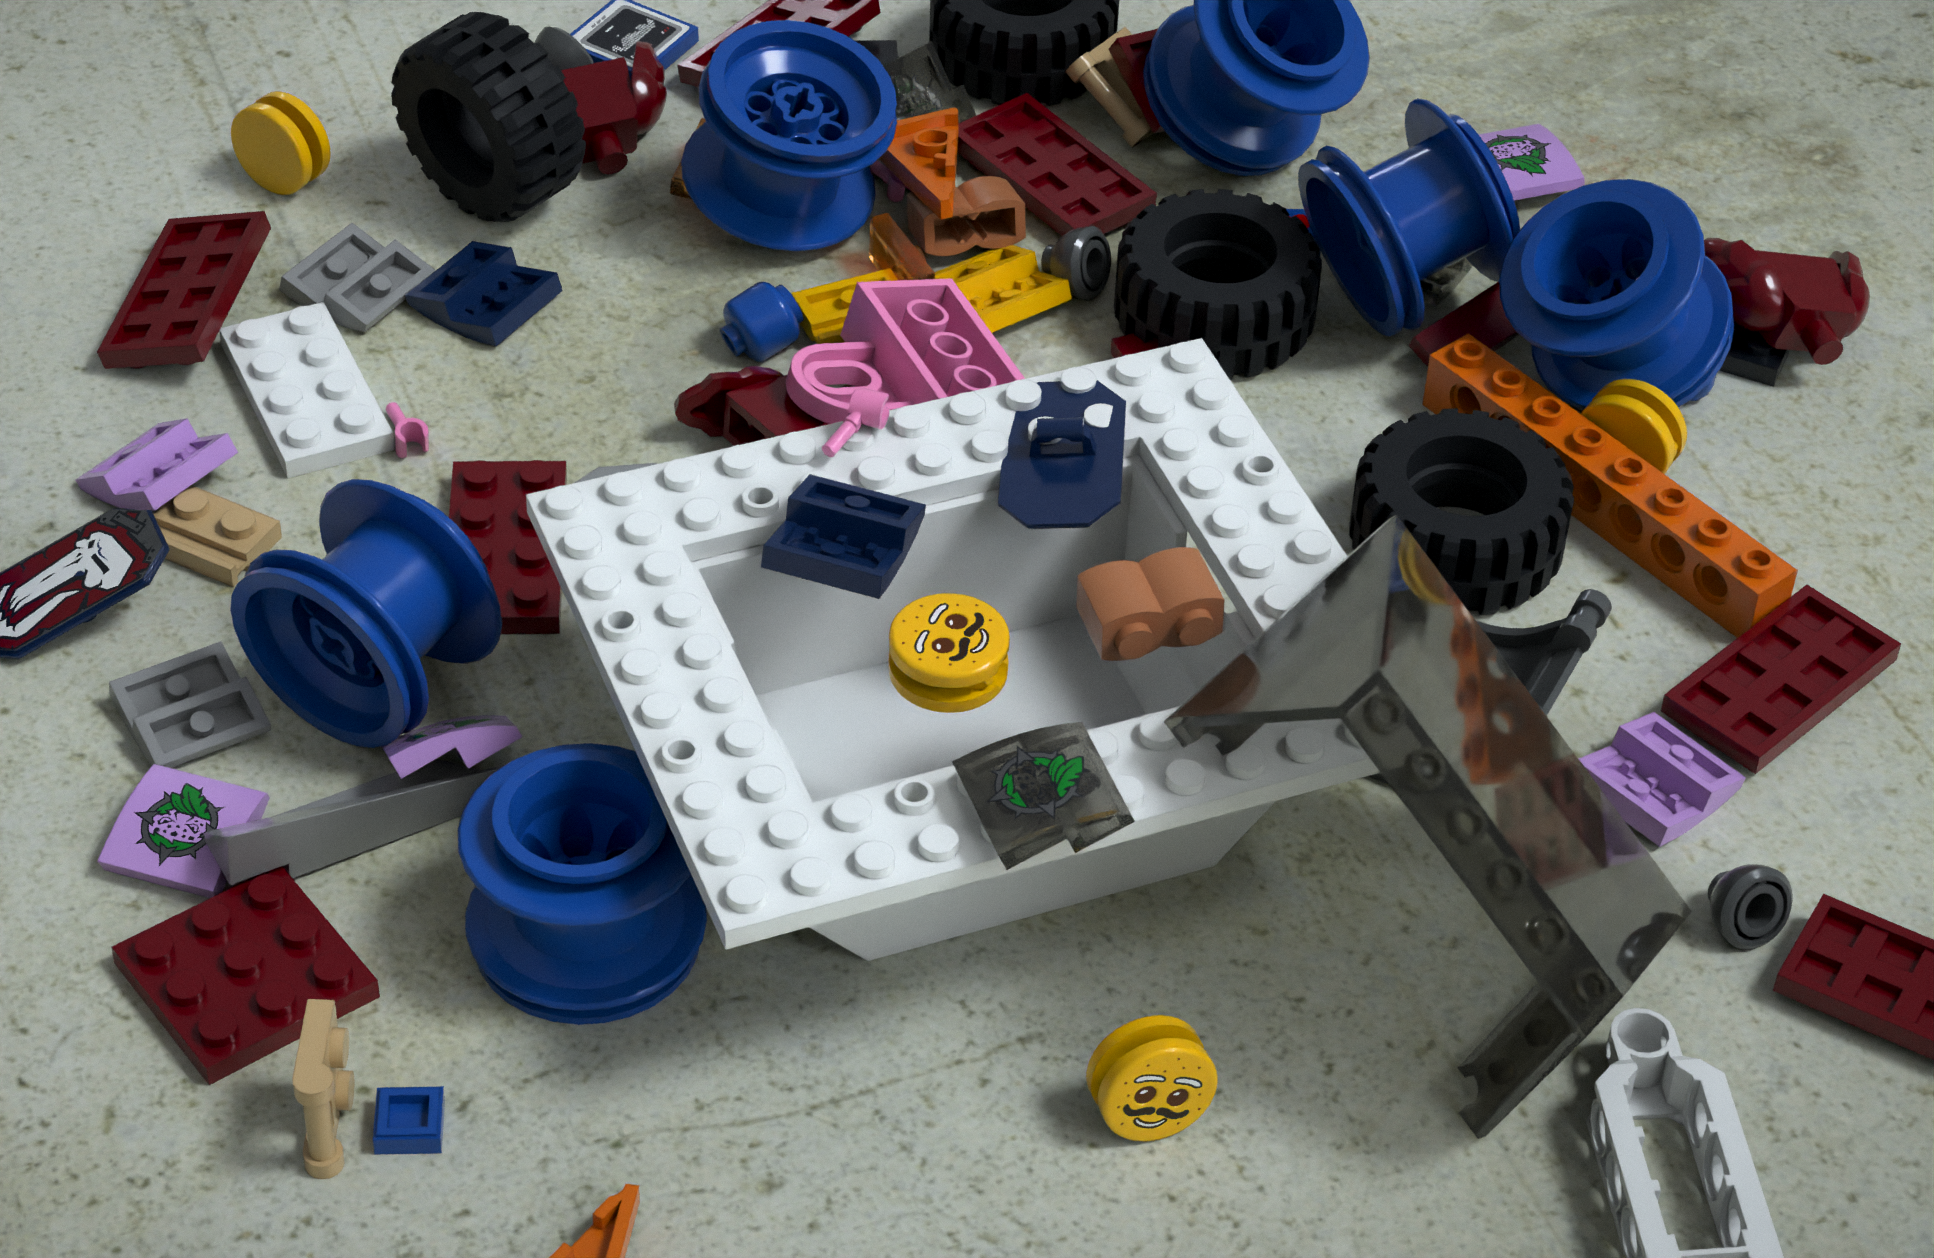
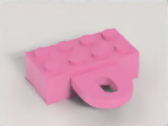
M952 278L857 282L840 335L845 342L814 344L799 350L792 358L786 378V389L790 398L799 408L820 421L832 424L841 422L848 416L849 403L853 392L857 388H867L889 394L884 407L893 410L903 406L919 404L1025 378ZM848 384L855 387L833 388L825 385Z

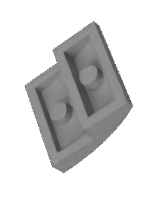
M351 223L281 277L279 290L301 306L324 302L336 324L365 332L406 300L405 295L436 270L396 239L384 247L355 224Z
M222 641L109 682V694L126 727L151 766L156 764L172 768L271 731V724L247 677L240 678Z

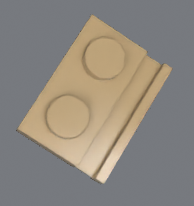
M193 485L162 505L154 513L170 548L165 557L166 560L232 587L238 583V575L243 570L247 571L254 559L262 553L268 552L282 538L279 520Z

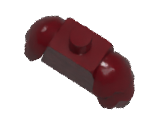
M637 41L631 79L624 57L561 70L566 77L563 81L568 91H573L577 100V114L583 118L585 132L581 139L586 142V149L582 164L595 161L599 171L603 174H615L624 169L628 162L626 154L632 153L637 149V135L645 134L655 126L661 117L666 103L667 91L664 86V67L657 59L652 45L643 41Z
M1706 238L1704 240L1705 256L1716 264L1725 276L1730 289L1734 325L1746 330L1758 331L1766 342L1776 349L1807 351L1816 364L1826 365L1832 363L1843 352L1842 338L1854 333L1865 319L1870 302L1869 288L1864 280L1859 258L1849 251L1844 253L1834 251L1829 258L1754 250L1743 240L1732 242L1720 238Z
M747 366L738 372L710 373L702 382L680 393L674 402L678 421L689 427L701 429L710 437L723 436L733 446L828 425V423L807 414L793 402L786 389L787 375H783L781 372L771 368ZM844 385V386H842V387H853V386H852V385Z

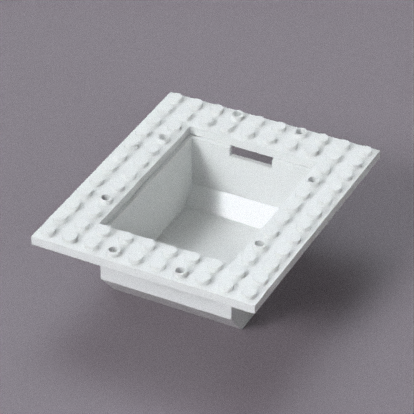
M1202 338L889 410V418L883 429L861 425L858 432L851 436L834 457L825 455L822 451V446L843 424V421L526 494L527 514L725 950L809 927L866 961L874 960L1213 867L1277 800L1459 752L1463 749L1465 731ZM1098 380L1126 400L1121 503L1088 528L1028 529L998 506L1001 465L1008 453V439L1016 411L1034 409L1040 404L1042 391L1037 382L1061 381V387L1065 391L1079 394L1093 389ZM1102 403L1089 406L1084 412L1085 422L1092 427H1108L1113 406ZM1044 416L1032 420L1028 426L1029 440L1031 441L1032 432L1037 427V419L1053 417ZM1057 438L1052 440L1050 443L1042 444H1055L1059 442L1062 438ZM809 474L926 504L925 516L913 544L896 576L880 599L761 568L763 545L786 520L788 497ZM1188 531L1234 604L1237 612L1226 614L1224 611L1222 633L1202 644L1186 647L1161 646L1137 659L1122 661L1102 660L1076 608L1077 575L1091 567L1106 562L1119 560L1139 562L1145 557L1162 550L1186 547ZM940 593L963 594L984 601L1001 614L1008 626L1010 635L1009 650L1007 652L1008 675L1004 687L995 698L973 710L942 713L918 707L907 701L897 692L890 680L888 671L889 630L897 613L912 601ZM1017 746L1025 752L1041 751L1051 753L1059 748L1058 754L1064 753L1066 760L1077 756H1084V769H1090L1080 774L1082 777L1077 792L1083 797H1073L1066 804L1056 808L1055 819L1045 812L1040 814H1021L1015 820V812L1007 809L1000 801L986 803L995 794L994 783L996 775L989 770H1000L1008 760L1017 756ZM1025 761L1022 766L1016 768L1015 764L1009 769V774L1015 770L1019 771V774L1014 775V792L1019 790V793L1029 807H1038L1035 804L1039 802L1048 803L1054 797H1056V801L1059 799L1054 785L1052 787L1042 785H1051V781L1046 773L1040 775L1047 768L1042 766L1038 770L1030 761ZM1025 766H1026V767H1029V766H1030V767H1033V768H1026L1025 770H1031V773L1034 774V769H1035V770H1036V772H1035V775H1036V776H1035V779H1034V776H1033V775H1031V774H1029V773L1023 771L1022 769H1023ZM1021 783L1027 785L1025 790L1021 789ZM1039 786H1041L1047 792V795L1045 796V791L1041 789V792H1043V794L1040 795L1039 798H1042L1044 800L1037 799L1040 789ZM1032 798L1033 802L1029 803L1027 799Z

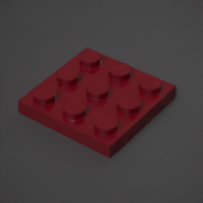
M282 866L254 876L111 947L114 964L209 1085L300 1039L308 999L335 1000L337 1019L380 997L376 977Z

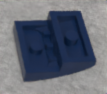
M472 241L408 292L405 297L408 305L436 324L465 338L497 346L563 290L557 272L517 266L512 247Z
M809 474L788 497L786 520L763 545L761 568L880 599L896 576L913 544L925 516L926 504Z

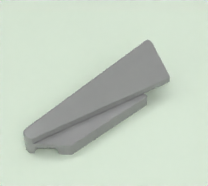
M435 759L402 779L397 772L273 817L204 833L205 842L230 885L281 866L292 878L460 817L473 792L492 773L503 766L477 770Z

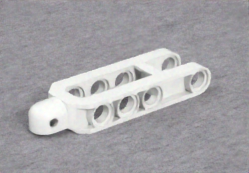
M1633 1008L1624 1010L1615 1016L1606 1044V1056L1609 1067L1595 1082L1594 1089L1597 1098L1593 1100L1591 1113L1587 1117L1586 1125L1624 1258H1784L1725 1073L1701 1059L1683 1056L1674 1028L1670 1021L1660 1013L1650 1009ZM1669 1117L1685 1127L1722 1248L1679 1251L1675 1235H1667L1658 1204L1661 1188L1658 1180H1651L1642 1151L1645 1135L1642 1126L1635 1127L1634 1120Z

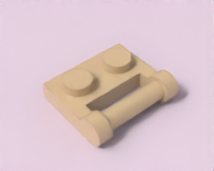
M1124 27L1090 52L1080 56L1069 66L1066 74L1075 84L1081 82L1125 132L1122 137L1133 148L1150 136L1153 131L1108 50L1117 38L1132 35Z
M307 1000L292 1077L294 1097L303 1105L306 1125L303 1146L304 1167L310 1176L317 1179H330L338 1175L344 1167L343 1146L336 1139L341 1110L351 1111L354 1100V1072L343 1070L347 1066L349 1055L348 1028L338 1027L335 1000Z

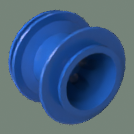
M1194 0V5L1183 7L1172 13L1159 26L1146 55L1143 71L1145 91L1150 107L1159 124L1170 138L1187 154L1203 164L1225 173L1239 176H1260L1275 172L1302 156L1315 140L1320 129L1322 114L1336 111L1348 104L1361 90L1369 68L1368 39L1362 21L1349 0Z
M791 20L765 21L748 25L732 33L719 44L701 76L698 88L699 104L706 122L693 132L685 145L681 160L682 178L689 196L697 208L714 224L729 234L751 244L775 250L807 251L818 250L842 242L854 235L870 216L876 197L875 179L870 165L874 164L885 154L894 139L897 125V101L890 75L881 62L861 44L835 30L809 22Z
M1419 98L1409 103L1405 113L1408 149L1363 172L1347 154L1335 147L1325 146L1318 151L1316 160L1311 159L1302 164L1298 171V185L1304 211L1315 240L1332 274L1359 314L1372 328L1388 337L1397 334L1402 328L1415 330L1421 326L1424 320L1425 305L1420 281L1464 258L1481 274L1490 280L1499 282L1503 259L1511 242L1520 231L1519 216L1511 190L1497 161L1479 134L1463 118L1454 114L1447 115L1437 105Z
M1615 179L1583 185L1562 194L1542 207L1524 224L1512 240L1503 259L1499 277V290L1505 316L1515 331L1531 344L1532 358L1537 373L1547 388L1580 414L1600 389L1608 383L1619 379H1635L1649 383L1662 390L1680 407L1694 398L1711 382L1722 367L1730 350L1734 332L1732 295L1725 276L1716 264L1705 256L1704 235L1696 215L1684 200L1664 187L1640 180Z
M351 479L338 483L329 490L320 505L319 526L322 543L327 555L320 559L299 551L279 549L262 553L250 563L245 577L237 583L231 595L230 610L233 627L246 656L263 681L283 703L309 724L339 741L359 747L376 748L388 745L401 734L408 733L419 726L427 713L429 693L426 675L420 659L425 655L449 663L468 664L480 661L491 654L498 644L502 630L500 604L486 565L468 536L455 522L429 502L391 485L373 480Z
M594 743L567 744L537 750L512 760L492 773L473 792L463 809L458 826V853L466 874L475 885L470 894L465 912V930L472 956L477 962L479 971L495 993L508 1004L538 1018L567 1024H598L628 1018L655 1006L672 994L688 977L703 941L707 923L706 906L635 751L619 746Z

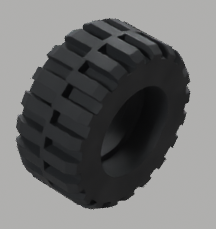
M930 0L929 51L932 54L934 64L942 75L957 89L964 87L967 94L980 100L982 97L991 99L992 104L1001 105L1028 93L1038 102L1046 103L1047 106L1060 104L1063 98L1069 97L1073 100L1082 96L1087 91L1081 82L1075 84L1066 74V70L1084 53L1090 52L1117 33L1119 0Z
M469 12L466 15L458 16L403 51L392 76L391 83L394 85L391 93L392 105L397 107L398 114L395 118L399 129L404 131L407 137L406 145L412 156L416 155L423 167L420 169L429 180L433 179L440 187V193L448 200H455L458 203V208L467 214L477 213L478 219L493 222H510L522 217L569 186L576 179L585 155L586 142L581 139L585 128L583 118L579 117L576 111L578 103L573 91H568L563 81L566 77L559 66L554 67L548 59L549 53L540 43L532 42L528 38L529 33L519 25H509L507 18L484 12Z
M1204 189L1190 190L1186 196L1178 197L1176 194L1164 197L1158 203V206L1150 204L1127 225L1122 233L1117 254L1114 294L1115 318L1118 320L1119 328L1124 335L1135 333L1134 335L1144 343L1155 337L1158 339V348L1202 338L1230 380L1236 374H1244L1246 378L1260 375L1265 367L1268 366L1273 370L1284 364L1289 359V356L1293 357L1307 343V338L1313 332L1322 271V259L1319 256L1320 248L1313 235L1309 233L1305 224L1297 216L1290 218L1286 208L1275 202L1271 205L1266 204L1257 195L1247 193L1246 197L1234 195L1233 190L1218 189L1217 193H1204Z
M1458 408L1442 409L1436 415H1429L1428 411L1413 414L1408 418L1407 423L1399 420L1383 430L1382 434L1372 439L1365 448L1364 455L1359 459L1349 522V536L1352 539L1353 552L1357 556L1366 540L1385 534L1416 579L1434 597L1464 616L1466 611H1478L1480 616L1495 614L1504 605L1510 610L1528 601L1529 595L1534 597L1542 592L1550 584L1551 578L1557 575L1561 567L1574 503V496L1572 495L1574 485L1571 475L1566 467H1564L1565 463L1554 448L1546 449V442L1541 436L1532 430L1527 433L1520 429L1518 422L1503 417L1502 421L1490 418L1489 412L1473 410L1472 414L1458 413ZM1438 507L1464 508L1479 512L1483 516L1458 515L1443 511Z

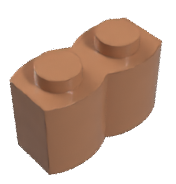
M983 176L970 179L955 187L953 217L942 220L912 191L907 194L908 229L925 253L935 256H951L965 252L975 245L991 249L1003 248L1014 245L1026 238L1025 203L1006 179L995 176Z
M1178 547L1166 549L1151 554L1139 562L1129 560L1106 562L1091 567L1077 575L1076 608L1102 660L1122 661L1137 659L1161 646H1195L1214 638L1223 631L1225 600L1199 550L1196 548Z

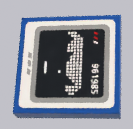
M611 0L570 34L587 50L594 63L624 57L630 79L637 41L648 42L652 45L657 59L663 65L664 70L699 41L697 26L632 0Z

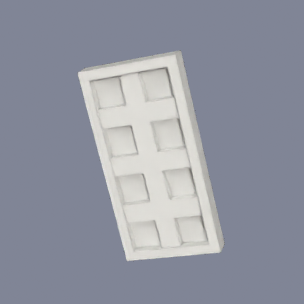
M324 302L300 306L290 311L258 319L245 320L220 329L221 346L287 478L395 450L393 431Z

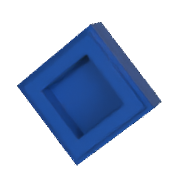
M444 1086L377 1088L373 1131L374 1154L442 1153L445 1109Z

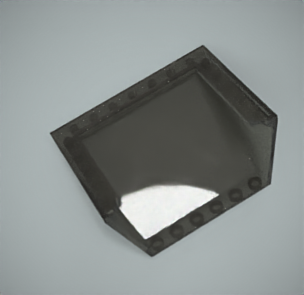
M1396 514L1382 524L1164 720V723L1183 748L1196 742L1204 734L1215 735L1220 739L1215 746L1224 756L1239 748L1265 723L1341 719L1537 980L1535 986L1457 1067L1465 1078L1473 1075L1477 1082L1478 1095L1474 1103L1465 1105L1459 1114L1479 1139L1487 1136L1592 1032L1624 997L1692 911Z

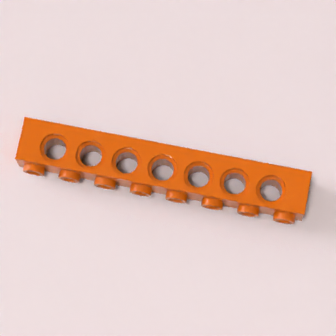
M1468 333L1430 354L1423 406L1434 414H1439L1442 409L1458 408V413L1472 414L1473 410L1489 412L1490 418L1502 421L1503 417L1518 422L1520 429L1527 433L1532 430L1546 442V449L1554 448L1565 463L1564 467H1566L1571 475L1574 485L1572 494L1574 496V503L1571 515L1732 635L1738 638L1791 597L1797 569Z

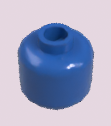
M761 281L725 304L723 316L726 325L720 328V333L734 355L739 356L745 352L751 359L757 362H764L798 339L800 333L799 323L804 318L796 300L783 285L780 284L774 287L770 283Z

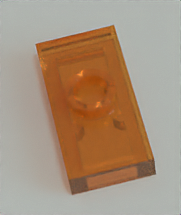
M888 212L871 217L869 259L878 271L890 268L898 280L935 279V273L927 264L921 248L918 245L913 246Z

